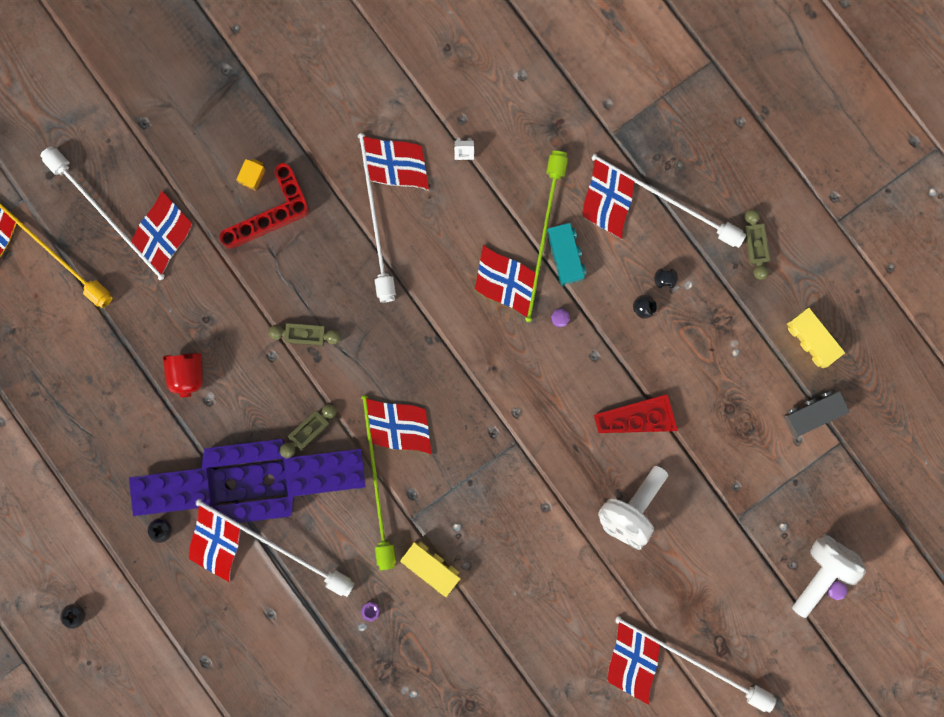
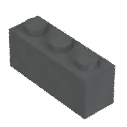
M833 390L823 393V398L817 401L815 398L806 401V406L800 409L796 406L787 410L788 414L783 417L792 436H801L850 413L840 391L833 392Z

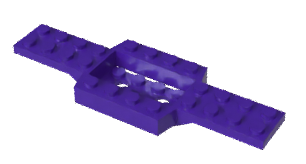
M284 439L205 448L201 469L129 477L133 516L199 508L196 505V501L202 499L201 502L238 523L290 517L293 514L295 496L365 488L362 449L284 458L280 454V447L285 443ZM283 459L281 462L250 465L218 470L212 468L219 466ZM271 474L274 476L275 481L272 485L264 483L265 475ZM228 479L236 481L235 489L229 490L226 488L225 484ZM283 494L288 496L282 498L216 506L219 502L235 501Z

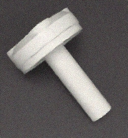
M654 466L628 504L616 499H609L604 503L598 515L605 532L638 550L643 545H646L654 530L651 523L642 514L668 478V473L661 467Z
M826 534L822 538H817L810 550L813 558L822 567L792 606V609L803 618L808 617L837 577L847 583L856 585L866 574L862 558Z

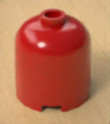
M202 353L162 356L166 386L170 392L180 394V397H191V393L201 389L203 385Z

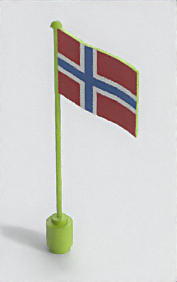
M554 150L549 155L546 174L550 175L549 178L553 180L536 272H533L517 261L493 252L484 244L482 248L475 290L488 299L516 310L525 316L527 322L532 321L531 314L556 180L565 177L568 158L567 153Z
M363 395L361 399H363L382 541L378 543V547H375L376 563L379 566V570H388L395 568L396 558L394 545H390L389 541L385 542L373 444L390 449L415 450L432 455L426 410L421 407L382 403L370 400L367 395Z

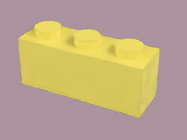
M810 308L804 309L786 323L789 326V332L794 337H798L801 341V347L806 352H810L813 356V362L818 367H828L845 353Z
M421 541L419 543L414 542L400 562L443 596L447 597L460 580L458 575L460 572L451 565L448 568L443 564L444 559L436 553L434 556L429 553V548Z

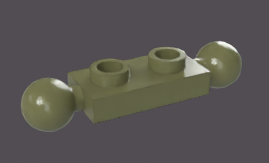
M749 209L745 213V219L750 223V226L744 227L749 264H756L753 272L755 278L764 280L769 275V270L764 263L770 261L765 225H758L757 223L760 220L759 211Z
M286 323V329H283L280 325H273L268 332L273 340L285 337V343L324 346V340H327L330 344H337L341 340V334L338 330L331 329L325 332V326Z
M326 404L322 408L321 415L315 410L288 436L291 443H284L280 447L281 456L284 458L293 457L295 448L302 452L329 426L326 419H332L336 416V407L333 404Z

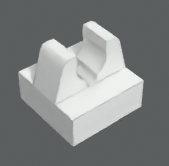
M457 138L455 141V160H473L474 141L471 138H468V141H461L460 138Z

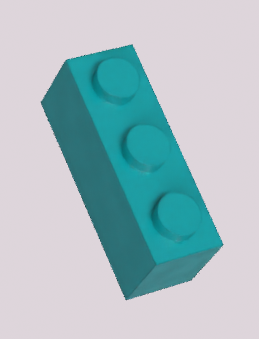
M570 223L548 228L547 235L561 286L583 281L584 275H587L585 265L580 262L579 257H582L580 246H576L574 240L577 238L575 228H571Z

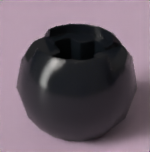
M663 268L655 273L654 281L658 288H662V286L674 288L678 282V275L674 269L663 271Z
M640 295L633 303V311L640 318H650L657 310L656 301L649 295Z
M157 518L150 522L147 533L152 541L162 543L170 538L172 527L167 520ZM162 526L161 529L164 533L158 535L156 528Z
M70 604L63 608L60 620L65 627L75 629L83 624L86 614L81 606ZM73 613L77 618H70L69 615Z

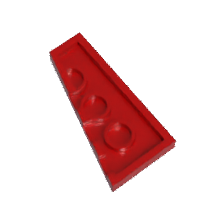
M668 394L593 415L598 433L678 431Z

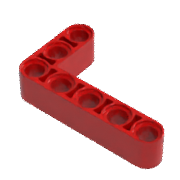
M281 163L276 166L274 171L287 202L224 229L220 233L219 238L225 247L230 249L236 248L307 216L309 206L294 172L288 164ZM288 170L289 174L287 177L282 178L280 177V172ZM290 187L297 188L296 193L293 195L287 194ZM303 204V211L296 212V205ZM282 211L286 212V218L279 220L278 214ZM268 219L269 225L265 228L260 227L261 221ZM251 227V233L243 235L244 228ZM230 234L234 235V240L231 243H226V237Z

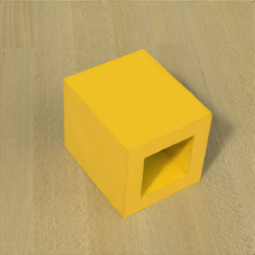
M245 159L236 180L240 184L257 191L266 171L262 166L263 163L255 159L251 161Z

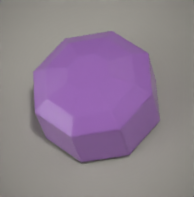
M564 309L555 310L551 316L552 324L558 328L566 326L570 320L569 313Z
M836 580L829 587L827 593L829 597L840 600L846 596L847 588L845 584Z
M370 601L363 605L361 614L365 620L373 621L379 617L381 610L377 603Z

